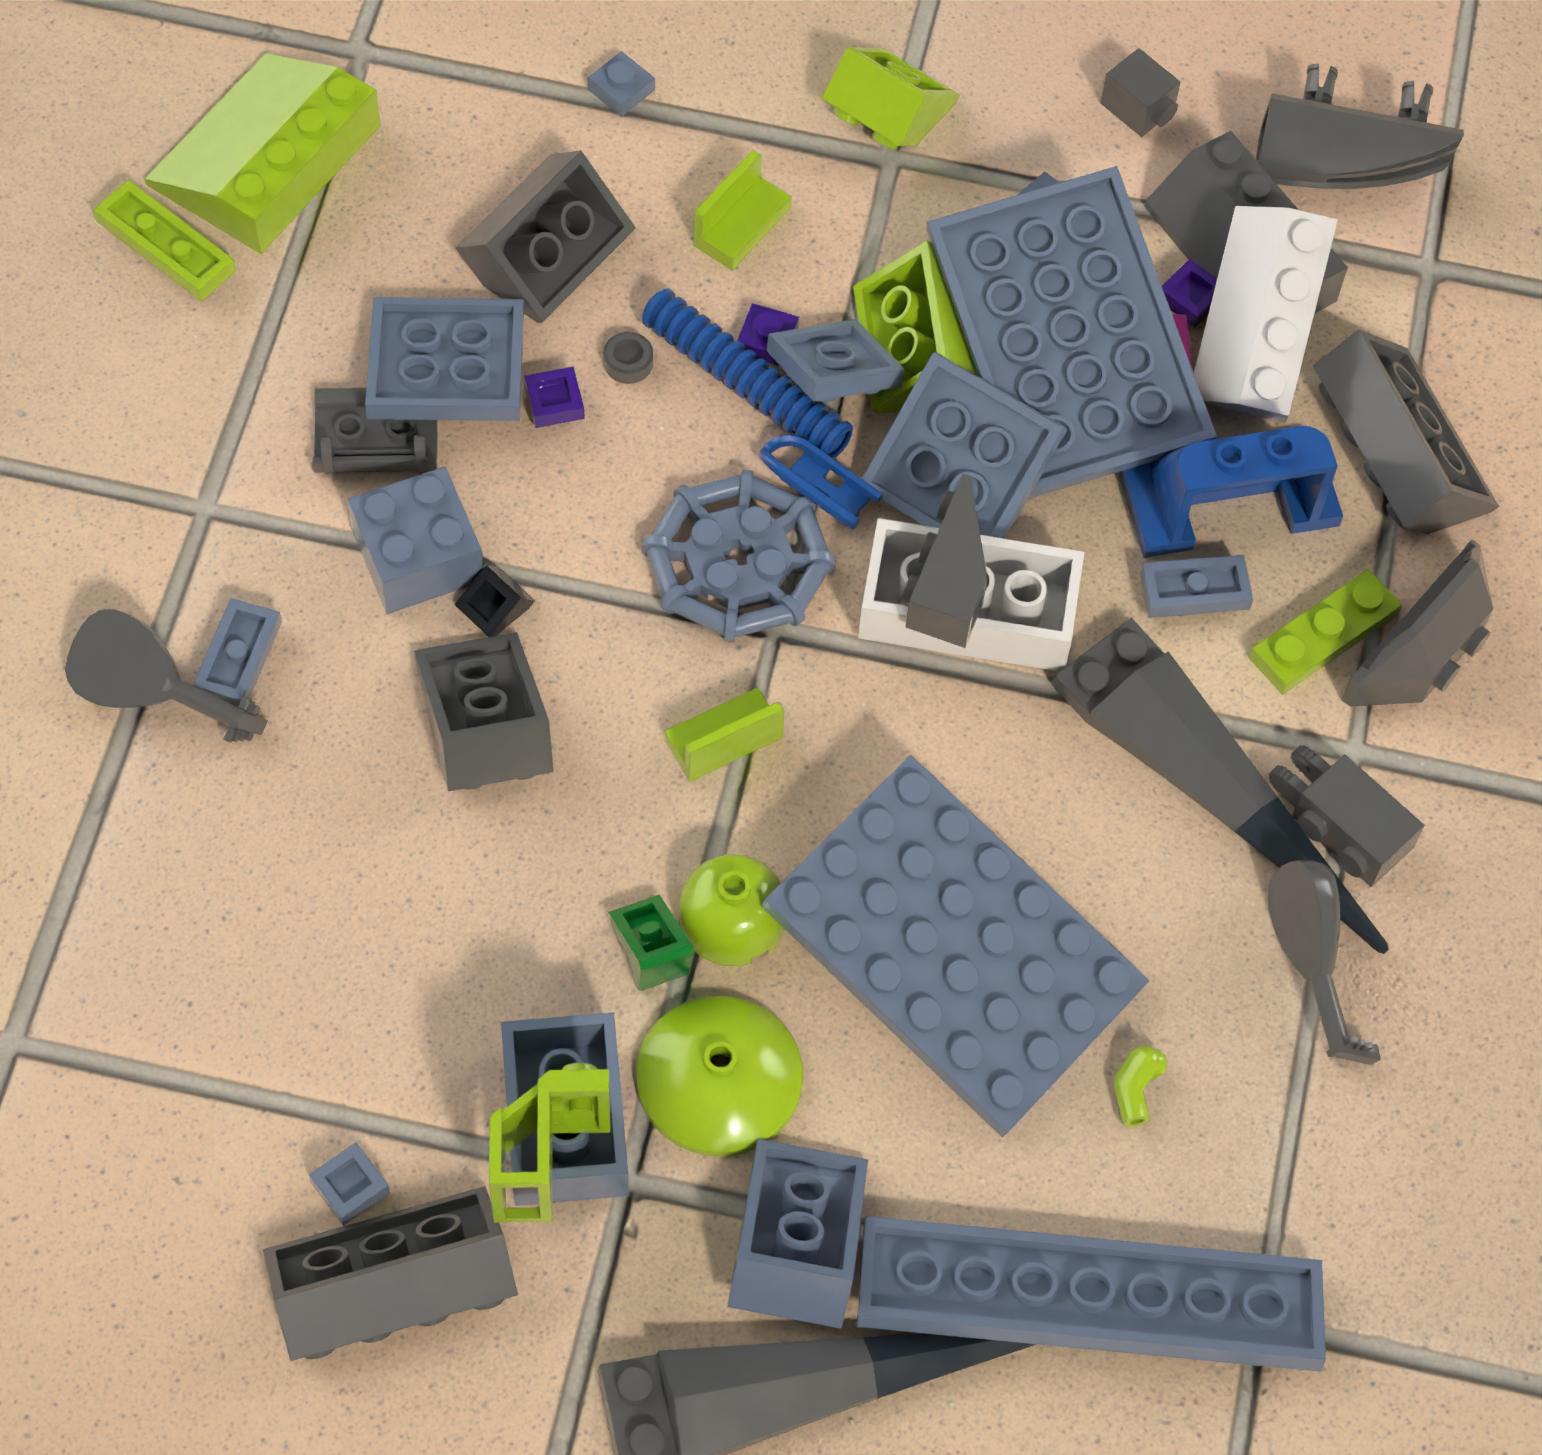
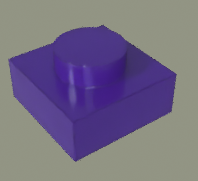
M1189 259L1162 285L1170 310L1175 314H1185L1187 322L1196 327L1209 314L1217 278Z
M752 303L737 341H741L746 346L745 351L753 350L757 354V359L763 358L768 363L780 366L766 351L769 333L798 329L799 316Z
M574 366L524 376L525 390L535 428L585 419L584 405Z

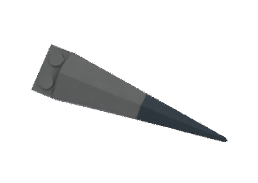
M1132 617L1055 675L1051 684L1086 723L1121 746L1201 805L1277 867L1281 868L1283 865L1296 860H1312L1323 863L1331 868L1169 651L1164 654ZM1334 873L1340 901V920L1378 953L1385 954L1389 950L1388 943Z
M920 1333L660 1350L655 1355L600 1364L597 1372L615 1455H728L878 1398L1037 1344Z

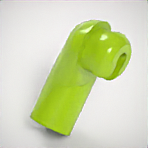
M1144 1045L1131 1050L1113 1078V1086L1125 1127L1140 1126L1151 1119L1143 1090L1151 1079H1157L1167 1069L1165 1054L1161 1050L1153 1049L1151 1046Z

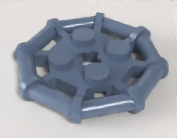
M742 470L741 475L693 487L681 485L673 492L674 499L652 534L645 537L642 542V553L649 558L662 597L660 602L661 608L667 614L677 613L724 636V641L735 642V637L789 623L797 626L805 620V610L826 575L832 573L836 565V558L828 551L814 513L816 508L815 502L807 496L800 498L753 476V471ZM740 496L739 506L708 513L701 506ZM750 498L757 499L786 514L776 520L764 508L758 506L750 507ZM688 516L695 523L689 539L686 543L672 542L673 537ZM796 527L800 530L808 552L807 554L792 552L786 534ZM736 549L749 553L747 564L739 566L735 559L726 560L725 556H728L732 550ZM671 561L685 562L691 579L688 583L679 585ZM791 572L804 573L791 595H786L781 590L785 577L788 578ZM709 594L720 599V605L728 608L727 614L696 600V598L701 595L708 599ZM766 602L772 605V607L738 615V610Z

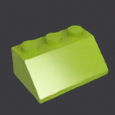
M928 240L853 286L858 322L905 369L902 386L883 389L878 393L869 394L872 411L878 414L900 412L933 352L943 355L977 375L931 242Z

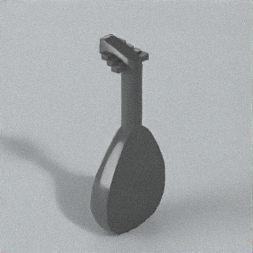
M115 609L99 610L86 619L73 639L67 656L65 673L67 681L74 692L87 701L105 707L136 708L153 706L173 699L229 726L223 740L232 743V741L237 742L238 740L243 742L244 739L252 741L253 735H262L268 720L257 714L260 706L256 705V702L251 701V698L242 696L237 707L182 681L175 662L166 646L145 622L133 615Z
M1296 860L1289 862L1274 874L1268 889V907L1275 933L1294 966L1305 979L1311 981L1330 1048L1326 1051L1328 1057L1342 1058L1367 1065L1375 1064L1381 1060L1377 1044H1372V1042L1366 1043L1364 1039L1358 1040V1036L1349 1037L1332 978L1338 951L1340 929V901L1336 877L1331 868L1317 861Z

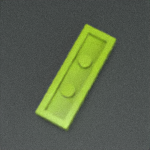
M129 179L93 209L96 222L201 302L236 272L233 258Z
M1367 569L1251 649L1249 659L1283 695L1399 615L1402 604Z

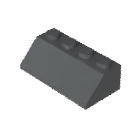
M1232 131L1192 150L1146 199L1144 205L1187 259H1191L1216 278H1218L1235 206L1283 207L1298 210ZM1332 248L1330 249L1315 313L1337 302L1348 269Z
M1358 329L1313 365L1322 381L1319 384L1321 394L1340 413L1344 420L1341 424L1344 435L1362 452L1367 461L1364 463V470L1371 481L1384 491L1389 500V503L1386 505L1387 511L1397 525L1404 529L1409 528L1430 534L1491 513L1499 507L1408 348Z
M486 1186L263 1249L273 1299L290 1361L301 1358H322L332 1353L335 1348L359 1341L365 1343L377 1342L385 1339L397 1330L414 1325H436L444 1321L449 1315L473 1308L478 1310L491 1309L500 1305L507 1298L518 1296L504 1234L500 1224L494 1223L492 1204Z

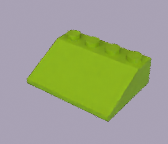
M265 53L145 178V183L178 205L259 254H262L381 126L377 90L336 66Z

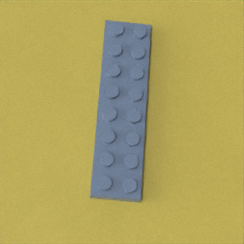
M865 1216L857 1327L1322 1372L1326 1361L1322 1260Z

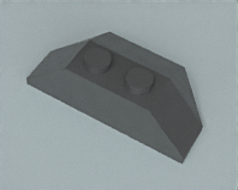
M1471 539L1409 612L1351 675L1341 701L1348 706L1421 703L1435 687L1443 692L1450 685L1461 668L1457 662L1465 653L1473 657L1481 649L1491 633L1485 626L1493 611V605L1481 546Z

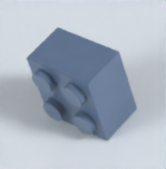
M446 466L347 499L352 532L387 614L469 587L482 571V549Z

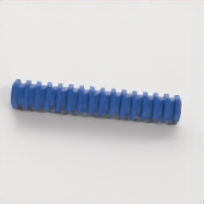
M666 288L657 292L648 301L642 316V324L644 326L654 328V333L659 337H665V341L671 346L677 345V350L683 355L689 354V359L694 363H700V367L704 371H712V376L716 380H724V385L730 390L736 389V394L740 398L748 397V403L752 407L760 406L759 411L764 416L772 415L771 420L776 425L784 424L783 429L788 434L796 433L795 436L809 441L833 459L846 448L853 432V425L850 422H841L840 415L836 412L829 413V408L824 403L817 404V401L813 402L798 385L793 386V381L788 376L781 377V372L776 367L769 368V363L763 358L757 359V354L753 350L745 351L746 346L741 341H734V337L728 332L722 333V328L718 324H710V319L706 315H699V311L693 306H687V302L683 298H675V293L671 289Z

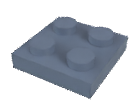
M856 319L769 333L766 351L813 402H829L838 397L861 393L874 394L883 389L902 386L905 369Z

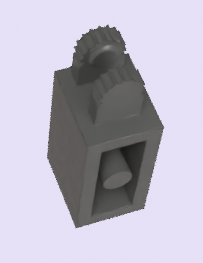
M1300 745L1291 753L1292 756L1290 758L1295 767L1299 769V772H1302L1312 784L1308 786L1296 774H1293L1291 770L1282 765H1277L1268 774L1270 783L1277 792L1281 793V796L1295 807L1292 817L1297 820L1298 825L1307 837L1324 844L1337 856L1339 864L1348 874L1361 878L1372 888L1415 847L1425 825L1347 755L1344 754L1331 766L1322 757L1315 754L1314 750L1305 745Z

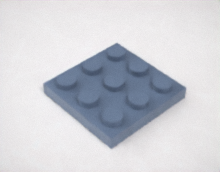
M374 297L365 399L366 419L520 421L524 299Z
M933 352L862 480L883 494L882 501L924 526L940 528L942 521L937 520L936 517L945 491L955 492L962 474L969 475L980 535L1005 539L1068 429L943 355Z

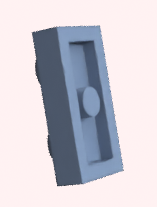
M1244 555L1142 563L1140 577L1148 618L1250 610L1253 596Z
M230 598L193 686L237 707L242 696L250 698L282 623L280 612Z

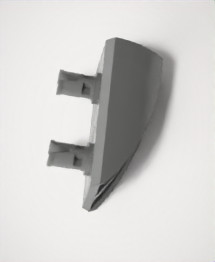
M1318 63L1307 67L1303 99L1271 94L1262 120L1256 154L1257 162L1275 183L1279 185L1323 189L1381 187L1417 180L1443 171L1455 154L1464 136V130L1427 123L1430 100L1433 95V87L1426 83L1421 93L1418 104H1415L1414 81H1407L1402 84V97L1398 117L1331 105L1338 70L1330 66L1324 85L1320 87Z

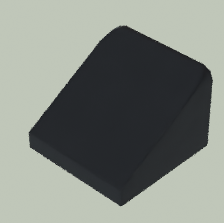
M486 565L454 605L488 637H493L525 613L535 600L503 570Z

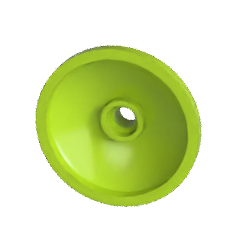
M701 997L673 1008L651 1028L644 1039L637 1059V1092L643 1110L650 1122L672 1143L702 1155H737L756 1149L757 1139L770 1141L788 1124L795 1113L802 1093V1058L790 1031L767 1009L737 997ZM721 1054L727 1056L731 1062L725 1067H717L710 1060L713 1056Z

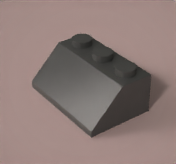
M580 150L550 154L455 248L485 288L502 299H524V314L537 323H543L636 227Z

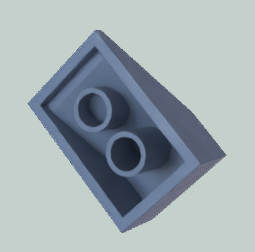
M757 1139L727 1307L842 1329L854 1277L868 1159Z

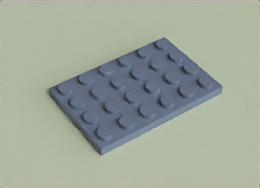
M1117 166L927 221L926 230L977 376L1068 429L1028 499L1157 461L1163 456L1195 442L1216 439L1215 430Z
M912 755L878 786L761 905L767 913L1002 1138L1150 981Z

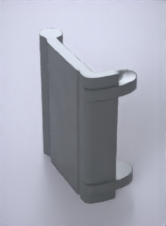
M315 388L314 457L312 459L314 473L427 472V470L437 469L438 420L366 419V388Z

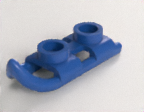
M795 435L774 437L759 452L760 459L780 477V480L804 497L807 496L819 505L822 510L852 530L857 527L860 511L870 499L879 503L883 497L881 492L801 437ZM786 446L797 447L804 451V454L790 469L775 459L771 453ZM830 470L844 479V483L840 487H836L824 478Z

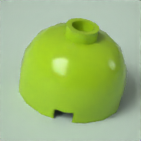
M724 854L706 860L691 872L680 895L679 925L691 942L693 950L700 957L717 965L744 966L752 963V958L761 956L767 950L770 953L777 947L785 929L761 905L781 883L778 876L765 863L747 855Z

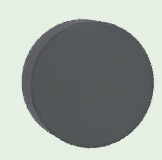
M624 332L613 336L608 340L603 351L605 371L612 379L620 383L632 384L642 381L651 373L653 368V347L644 336L633 332Z

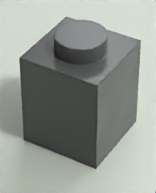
M1138 48L1106 73L1100 104L1140 137H1143L1155 126L1163 127L1173 118L1178 109L1176 101L1181 81Z

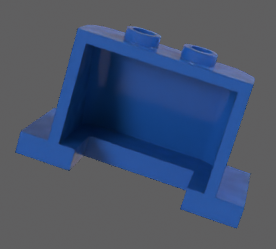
M1296 426L1195 442L1173 451L1157 461L1119 472L1143 558L1193 550L1196 539L1189 519L1191 505L1277 491L1291 534L1338 527L1343 518L1332 483L1338 465L1330 441L1324 433L1310 426Z

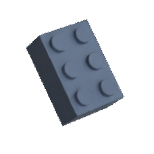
M614 1012L501 1022L507 1107L537 1085L538 1079L549 1070H562L564 1066L572 1063H588L595 1065L597 1069H609L610 1132L553 1133V1203L629 1196L628 1164ZM537 1131L510 1151L512 1172H537ZM538 1187L513 1188L515 1206L539 1204Z

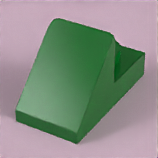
M660 894L609 912L613 931L628 954L635 984L639 991L683 977L690 972L694 953L692 944Z

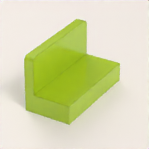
M754 150L738 164L694 213V247L732 271L791 209L792 196L761 177L762 155Z
M757 687L665 730V742L690 782L782 739L785 711L780 702L769 705Z

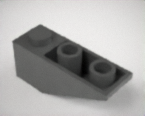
M963 473L955 492L946 490L943 495L936 517L937 520L942 521V524L937 534L928 532L919 556V562L924 563V567L919 577L910 575L903 591L901 605L908 607L906 628L966 648L983 606L988 578L971 478Z

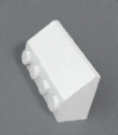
M1235 206L1194 369V376L1205 405L1283 424L1286 422L1290 413L1338 219L1292 208Z

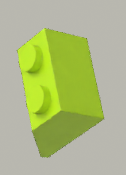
M848 46L822 99L835 106L833 113L838 118L856 126L861 122L874 130L871 136L874 140L888 148L897 150L898 146H917L956 104L960 94L885 48Z

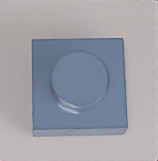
M621 51L588 77V90L622 117L655 91V77Z
M356 1142L309 1174L311 1184L343 1226L390 1194L389 1185Z

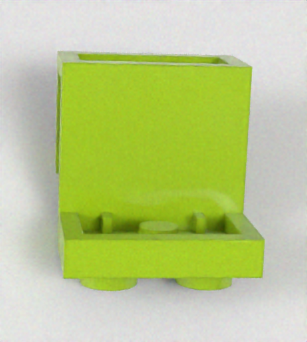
M572 1063L564 1066L562 1070H549L538 1079L537 1085L504 1110L500 1107L490 1115L489 1189L494 1223L553 1222V1133L610 1132L609 1069H597L595 1065L588 1063ZM537 1131V1172H506V1154ZM538 1187L539 1207L506 1208V1188Z

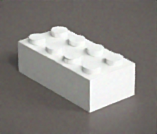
M877 519L861 608L859 639L1059 672L1066 667L1073 635L1085 552L980 535L988 580L982 609L966 648L905 627L908 607L901 605L903 591L910 575L919 577L924 567V563L919 562V556L928 532L937 534L939 528Z

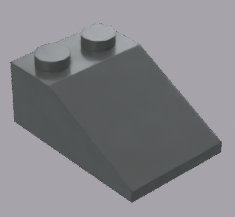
M517 632L414 650L436 752L448 792L460 789H476L483 785L514 779L525 780L535 775L554 772L549 719Z

